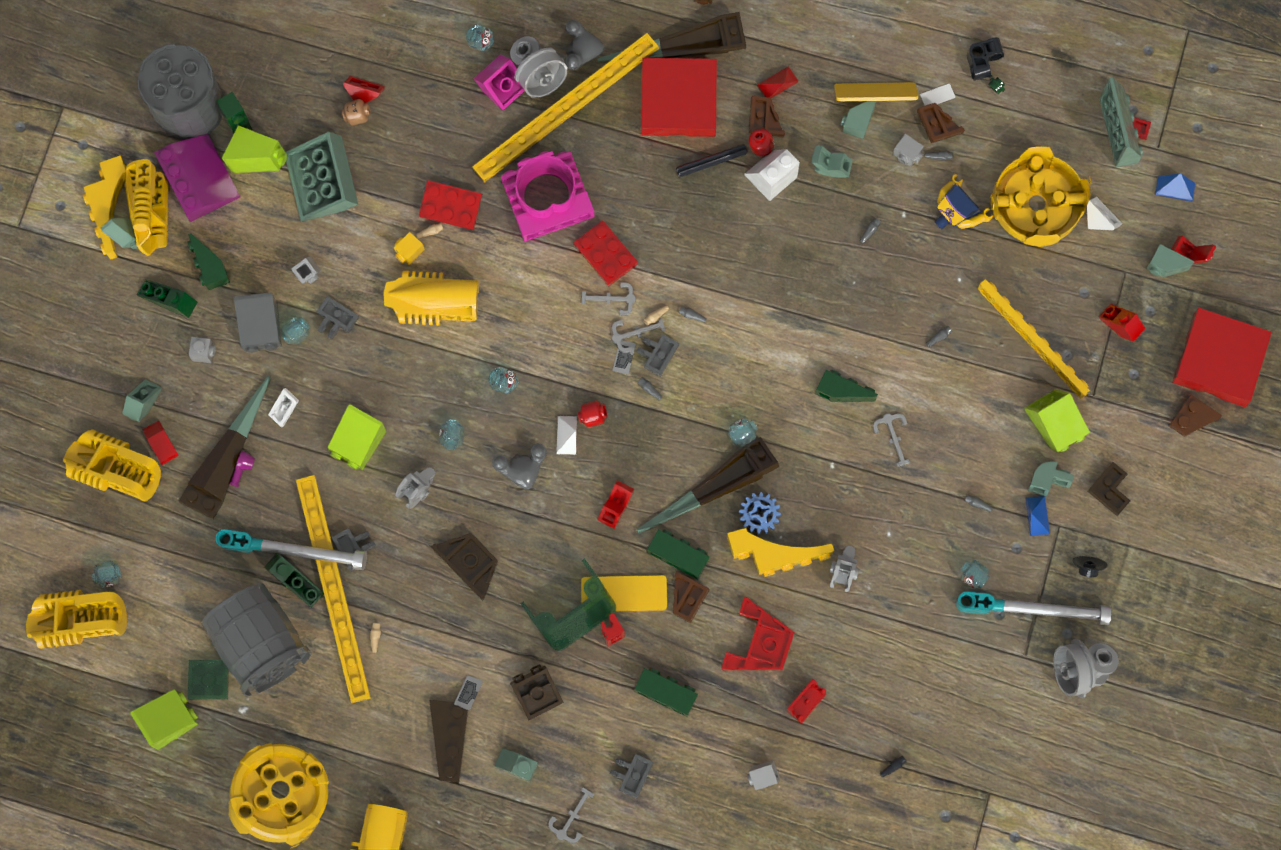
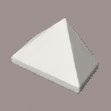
M1098 197L1089 200L1087 204L1088 229L1114 230L1122 225L1119 219Z
M284 388L268 415L282 428L299 400L289 390Z
M558 416L557 454L576 455L577 417Z

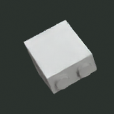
M787 149L773 150L744 175L771 201L797 178L800 162Z

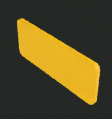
M913 82L840 83L834 85L837 101L918 100L916 83Z
M664 575L583 577L581 579L582 611H664L667 609V578Z

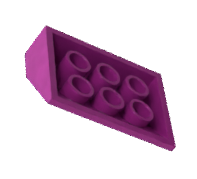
M208 134L172 143L154 152L190 222L240 198Z

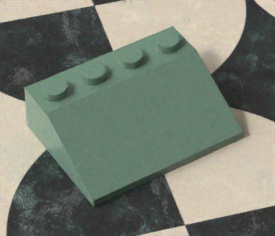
M1111 77L1108 79L1099 100L1115 166L1121 167L1138 164L1143 156L1142 147L1138 145V131L1133 125L1134 114L1129 109L1130 98L1125 93L1124 87Z
M327 132L286 152V162L302 222L343 212L358 205L342 136Z

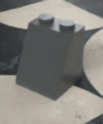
M273 293L234 297L242 349L248 353H254L258 349L276 350L277 347H282L278 303Z

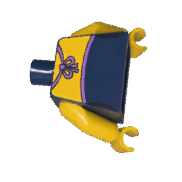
M954 174L951 181L940 189L937 199L938 206L936 208L942 215L934 221L941 230L948 223L955 228L963 229L974 227L982 222H989L994 215L988 217L985 213L990 209L986 208L982 212L961 188L963 179L959 182L955 181L957 174Z

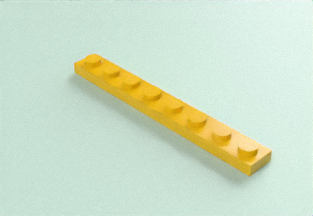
M986 279L981 282L978 287L979 292L1080 399L1084 398L1090 391L1087 383L1075 375L1074 369L1062 361V357L1058 352L1052 351L1047 340L1037 335L1033 325L1027 324L1022 319L1023 315L1017 309L1014 310L1010 306L1009 300L997 292V288L992 282H988Z

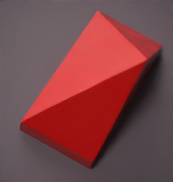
M788 66L757 86L764 97L773 98L798 83V79Z
M349 76L343 85L353 101L361 99L364 103L378 97L385 87L353 76Z

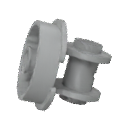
M530 36L522 37L513 44L510 56L512 61L518 65L514 78L529 96L542 97L548 95L563 83L567 75V66L564 59L556 53L554 48H540L538 41Z
M1073 639L1071 644L1059 646L1055 651L1053 659L1055 677L1063 693L1070 697L1078 696L1080 698H1085L1086 694L1094 686L1103 685L1107 681L1109 674L1113 673L1119 664L1118 655L1110 646L1098 643L1088 649L1078 639Z

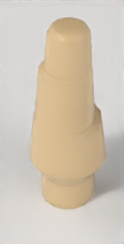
M442 223L433 224L417 233L416 237L419 239L438 234L439 231L444 230Z
M665 305L651 312L643 319L644 323L647 326L655 323L659 317L669 310V307Z
M373 623L370 631L371 652L377 653L381 630L380 624Z

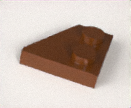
M752 95L749 133L763 128L768 130L772 136L784 137L785 131L781 128L779 117L774 110L771 98Z
M936 103L917 109V113L931 143L963 134L965 131L962 126H957L952 121L953 118L943 112L942 108Z
M1191 394L1169 427L1186 437L1194 431L1219 420L1222 415Z
M676 571L673 614L691 624L707 596L709 588Z

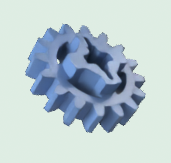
M760 492L759 497H756L755 493H752V499L746 497L745 501L747 503H741V507L744 510H739V514L743 515L740 518V522H746L744 528L750 527V533L757 530V535H760L763 530L765 534H768V528L771 530L775 529L773 523L779 524V520L776 517H781V513L777 512L780 509V505H774L776 499L770 500V494L763 497V493ZM753 504V510L747 513L749 506ZM757 510H760V512H764L763 517H760V515H756ZM773 514L771 521L767 523V517ZM752 521L759 523V525L753 524Z

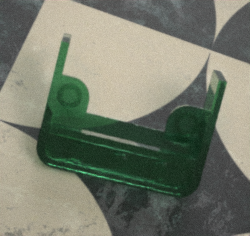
M585 558L582 562L592 576L584 584V592L588 599L557 621L548 612H542L534 617L524 601L520 603L547 643L555 651L566 649L600 625L601 622L606 621L610 614H615L616 603Z

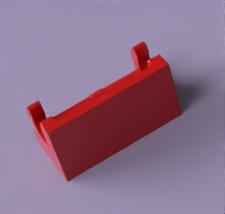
M614 613L609 615L610 625L606 627L605 623L601 622L602 633L608 647L625 637V631Z
M814 679L810 681L786 710L801 724L826 696V690L819 687Z

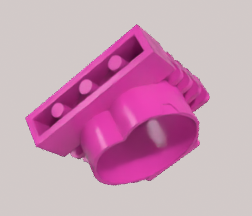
M553 151L541 152L536 157L522 159L517 163L518 170L506 171L501 176L502 184L524 242L595 217L594 209L571 152H560L556 157ZM543 175H551L561 179L569 191L568 201L563 204H552L546 210H535L529 207L525 202L524 195L528 184L533 179Z

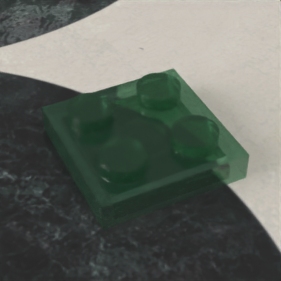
M189 660L188 700H228L229 669L223 660Z

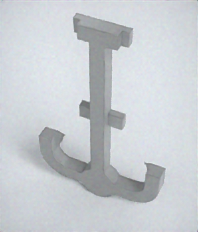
M621 282V288L627 287L629 289V294L626 297L610 296L611 293H607V296H586V291H582V304H586V300L606 301V304H610V301H626L629 304L628 310L620 309V316H627L632 312V304L635 303L636 298L633 295L632 286Z
M660 318L657 324L641 329L635 327V331L620 335L617 333L616 327L623 326V322L619 320L612 325V341L617 344L618 349L622 353H628L632 351V348L630 346L623 348L621 345L622 339L635 335L641 338V333L657 328L665 331V327Z
M885 414L882 419L875 421L873 425L874 433L880 432L877 428L878 424H887L892 436L889 442L890 444L894 443L900 462L896 463L897 467L909 464V459L904 460L898 443L901 438L900 436L896 437L892 426V421L897 418L902 420V425H906V418L902 414Z
M585 788L581 790L585 794L574 812L571 810L568 812L571 817L562 830L558 831L553 827V822L557 820L555 817L552 816L550 819L549 828L556 834L559 840L565 839L570 843H576L582 837V834L577 832L576 838L571 839L567 836L566 831L574 818L579 819L580 816L577 813L587 797L593 798L594 796L593 793Z

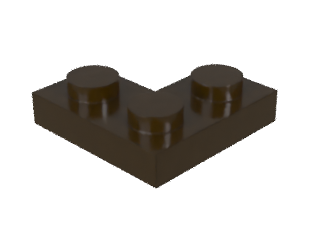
M1114 462L1110 464L1087 491L1116 516L1131 501L1116 489L1128 474Z

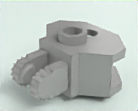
M427 467L421 473L416 471L415 473L408 474L398 486L395 496L402 498L406 495L409 498L406 507L412 509L429 494L428 489L433 482L436 472L434 469Z
M846 546L843 555H838L837 561L832 562L830 572L833 573L830 582L831 588H834V584L837 582L846 585L845 592H849L852 580H856L859 568H856L857 560L854 559L855 548L852 546Z

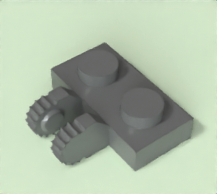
M328 296L317 310V313L324 317L318 328L320 333L326 330L330 322L334 323V326L328 333V338L330 339L334 338L339 328L349 333L359 319V315Z
M665 335L661 336L658 343L644 337L643 343L654 350L650 353L643 348H638L637 353L648 358L644 368L661 377L679 347V343Z
M348 528L332 537L336 547L342 552L369 551L376 546L374 542H369L359 548L357 543L370 536L368 531L353 537ZM346 564L350 572L355 570L352 565Z
M635 754L631 764L616 758L615 763L618 766L627 768V774L625 776L616 770H611L609 774L623 780L619 789L620 792L637 799L654 762Z

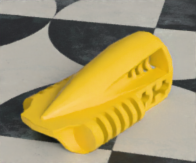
M141 159L130 162L126 166L125 188L130 219L136 236V245L143 254L150 256L155 249L166 247L168 244V179L162 172H156L155 165L150 160Z
M403 270L402 277L395 281L386 282L383 293L384 306L394 310L399 319V324H406L407 318L409 324H413V318H415L416 325L420 324V319H422V325L427 324V319H429V325H433L434 319H436V326H440L441 320L476 321L478 312L477 296L480 282L479 280L444 279V273L442 272L439 273V278H437V272H433L432 278H430V272H426L425 278H423V271H419L418 277L416 271H412V276L410 277V271Z
M94 429L83 433L77 441H74L67 449L63 458V462L66 463V476L68 478L75 479L91 487L93 486L101 491H106L110 487L136 497L141 501H148L154 495L161 478L160 467L154 459L130 450L128 442L105 435Z
M73 590L62 593L40 594L35 599L32 611L27 616L26 633L28 638H33L40 649L54 646L60 647L61 645L67 646L68 644H81L83 638L114 634L123 635L127 627V612L124 601L114 592L84 595L82 590Z
M368 804L360 843L352 842L351 846L358 847V850H401L408 812L392 807Z

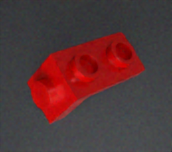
M1178 236L1171 250L1193 260L1194 263H1205L1212 259L1216 246L1213 244L1195 246L1184 236Z

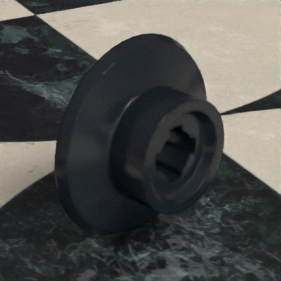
M1078 556L1072 560L1073 564L1079 568V574L1085 577H1097L1099 571L1106 569L1108 566L1105 561L1095 557Z

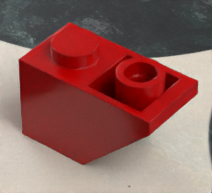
M1110 304L1099 316L1100 320L1120 337L1132 342L1146 329L1136 313Z

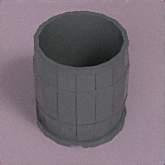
M166 44L153 50L142 61L137 80L138 90L155 121L171 137L187 140L206 134L209 135L219 125L223 114L216 101L222 98V92L206 56L200 51L188 45L176 46V44Z
M256 584L233 594L212 609L201 623L209 635L212 645L230 673L241 685L240 690L246 697L251 696L250 691L256 690L257 693H261L283 681L297 671L294 667L300 661L305 664L312 655L309 648L303 645L298 632L280 604L274 599L264 584Z

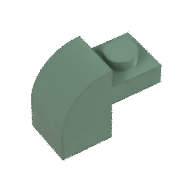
M822 145L815 146L812 155V164L815 165L814 171L836 178L849 177L853 161L845 153H830Z
M1045 462L1035 470L1028 491L1047 497L1051 484L1070 488L1074 475L1066 470H1056L1058 462Z

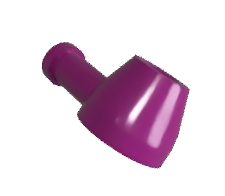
M241 451L229 485L239 487L243 470H252L255 458L249 453Z

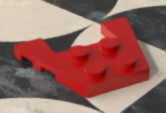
M744 597L739 615L758 620L747 657L744 658L726 652L721 670H783L795 632L775 617L773 618L760 606L754 604L749 598Z

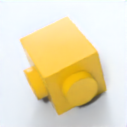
M410 232L404 238H399L394 247L395 257L401 263L406 262L408 265L425 250L423 244Z

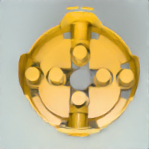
M1050 147L1028 148L1019 159L1013 161L1004 169L997 182H995L990 197L991 210H993L994 217L1010 235L1023 241L1024 244L1038 247L1052 245L1067 236L1075 228L1081 216H1083L1091 197L1088 179H1080L1075 170L1066 162L1054 157ZM1035 195L1043 197L1045 200L1044 209L1032 210L1029 206V199Z
M269 743L256 746L248 751L240 760L230 786L229 817L234 827L240 834L250 833L254 837L268 842H286L293 846L303 840L305 841L318 825L327 804L329 780L323 765L313 754L292 745ZM284 781L288 784L290 791L285 798L279 799L272 794L271 788L275 782Z

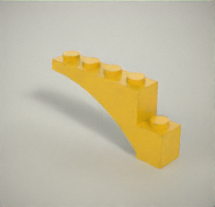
M121 155L99 163L101 169L98 171L102 181L85 186V194H83L86 205L89 204L91 208L88 211L90 218L97 225L94 228L96 235L103 242V244H100L101 250L104 255H108L110 260L118 257L114 240L102 232L101 227L114 218L118 196L125 183L126 165Z
M746 528L727 533L733 559L743 560L750 557L749 554H752L758 575L763 574L764 577L771 576L780 569L782 571L791 570L794 568V565H809L815 559L820 561L827 560L834 553L832 544L817 547H789L765 541L747 532Z

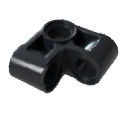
M998 37L973 43L970 46L967 60L974 81L992 77L988 61H996L1004 57L1003 48ZM977 51L980 53V56H975L972 52Z

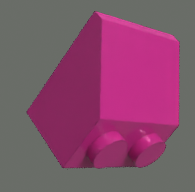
M501 54L473 78L481 90L501 110H504L525 91L514 78L517 70L511 59Z

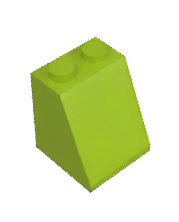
M238 126L222 159L233 173L279 171L287 160V154L278 140Z
M1054 389L1024 407L1041 436L1053 451L1064 452L1069 448V445L1084 440L1085 436L1090 433L1071 394L1068 392Z
M349 404L327 448L333 458L339 461L342 458L347 461V465L352 469L356 470L359 468L363 470L384 437L386 429L381 421Z
M175 689L130 712L149 745L156 750L163 748L198 725L196 721L198 716L193 708L189 709L186 705V702H188L183 692L179 693Z

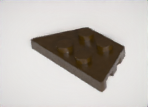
M472 533L462 535L459 538L449 539L440 544H433L431 548L483 601L498 560Z

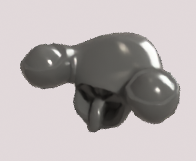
M570 20L566 23V31L570 35L575 36V39L570 43L566 51L568 56L565 58V64L568 69L575 70L586 62L598 57L605 48L603 43L592 33L588 32L579 21Z
M534 444L530 450L531 457L517 454L509 462L504 455H496L492 459V466L519 487L529 490L536 481L540 465L546 457L547 449L543 444Z

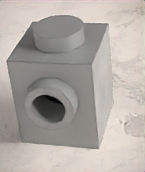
M905 134L894 148L893 155L898 157L902 164L912 166L914 162L918 163L923 157L922 151L924 146Z
M311 256L303 259L291 268L302 284L309 282V284L313 283L319 278L318 274L322 272Z
M191 337L189 357L192 361L212 363L216 346L211 339Z
M774 760L750 768L748 780L751 786L754 785L755 790L779 782L780 776Z

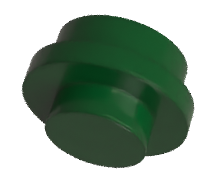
M998 77L990 79L991 82L988 85L997 94L1005 91L1003 81Z

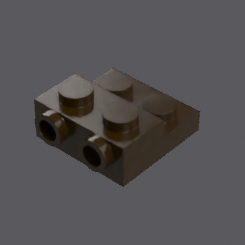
M539 664L530 669L531 672L525 676L523 673L512 678L513 682L510 683L528 720L564 703L545 665L541 667Z

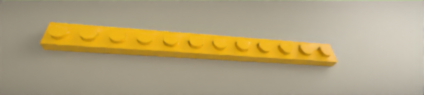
M646 33L472 166L473 170L485 183L642 62V58H648L656 52L659 46Z
M315 475L297 479L296 483L312 547L334 550ZM316 559L351 703L371 699L337 562Z

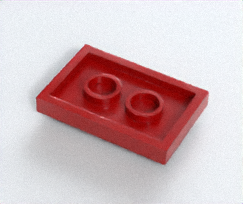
M427 180L419 217L474 230L483 194Z
M603 220L573 242L574 246L608 287L638 265V261Z

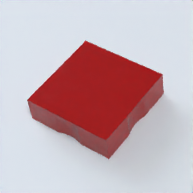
M642 58L641 136L685 135L689 137H716L717 59Z
M1198 307L1193 314L1186 336L1185 349L1179 359L1172 383L1198 392H1206L1219 399L1246 407L1251 402L1272 332Z

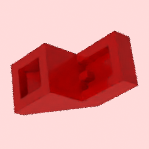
M159 420L142 429L161 465L179 456Z
M617 480L609 499L603 505L598 521L615 529L631 499L634 488Z

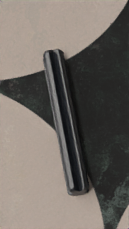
M741 144L676 167L677 175L683 177L746 155L747 148L745 144Z

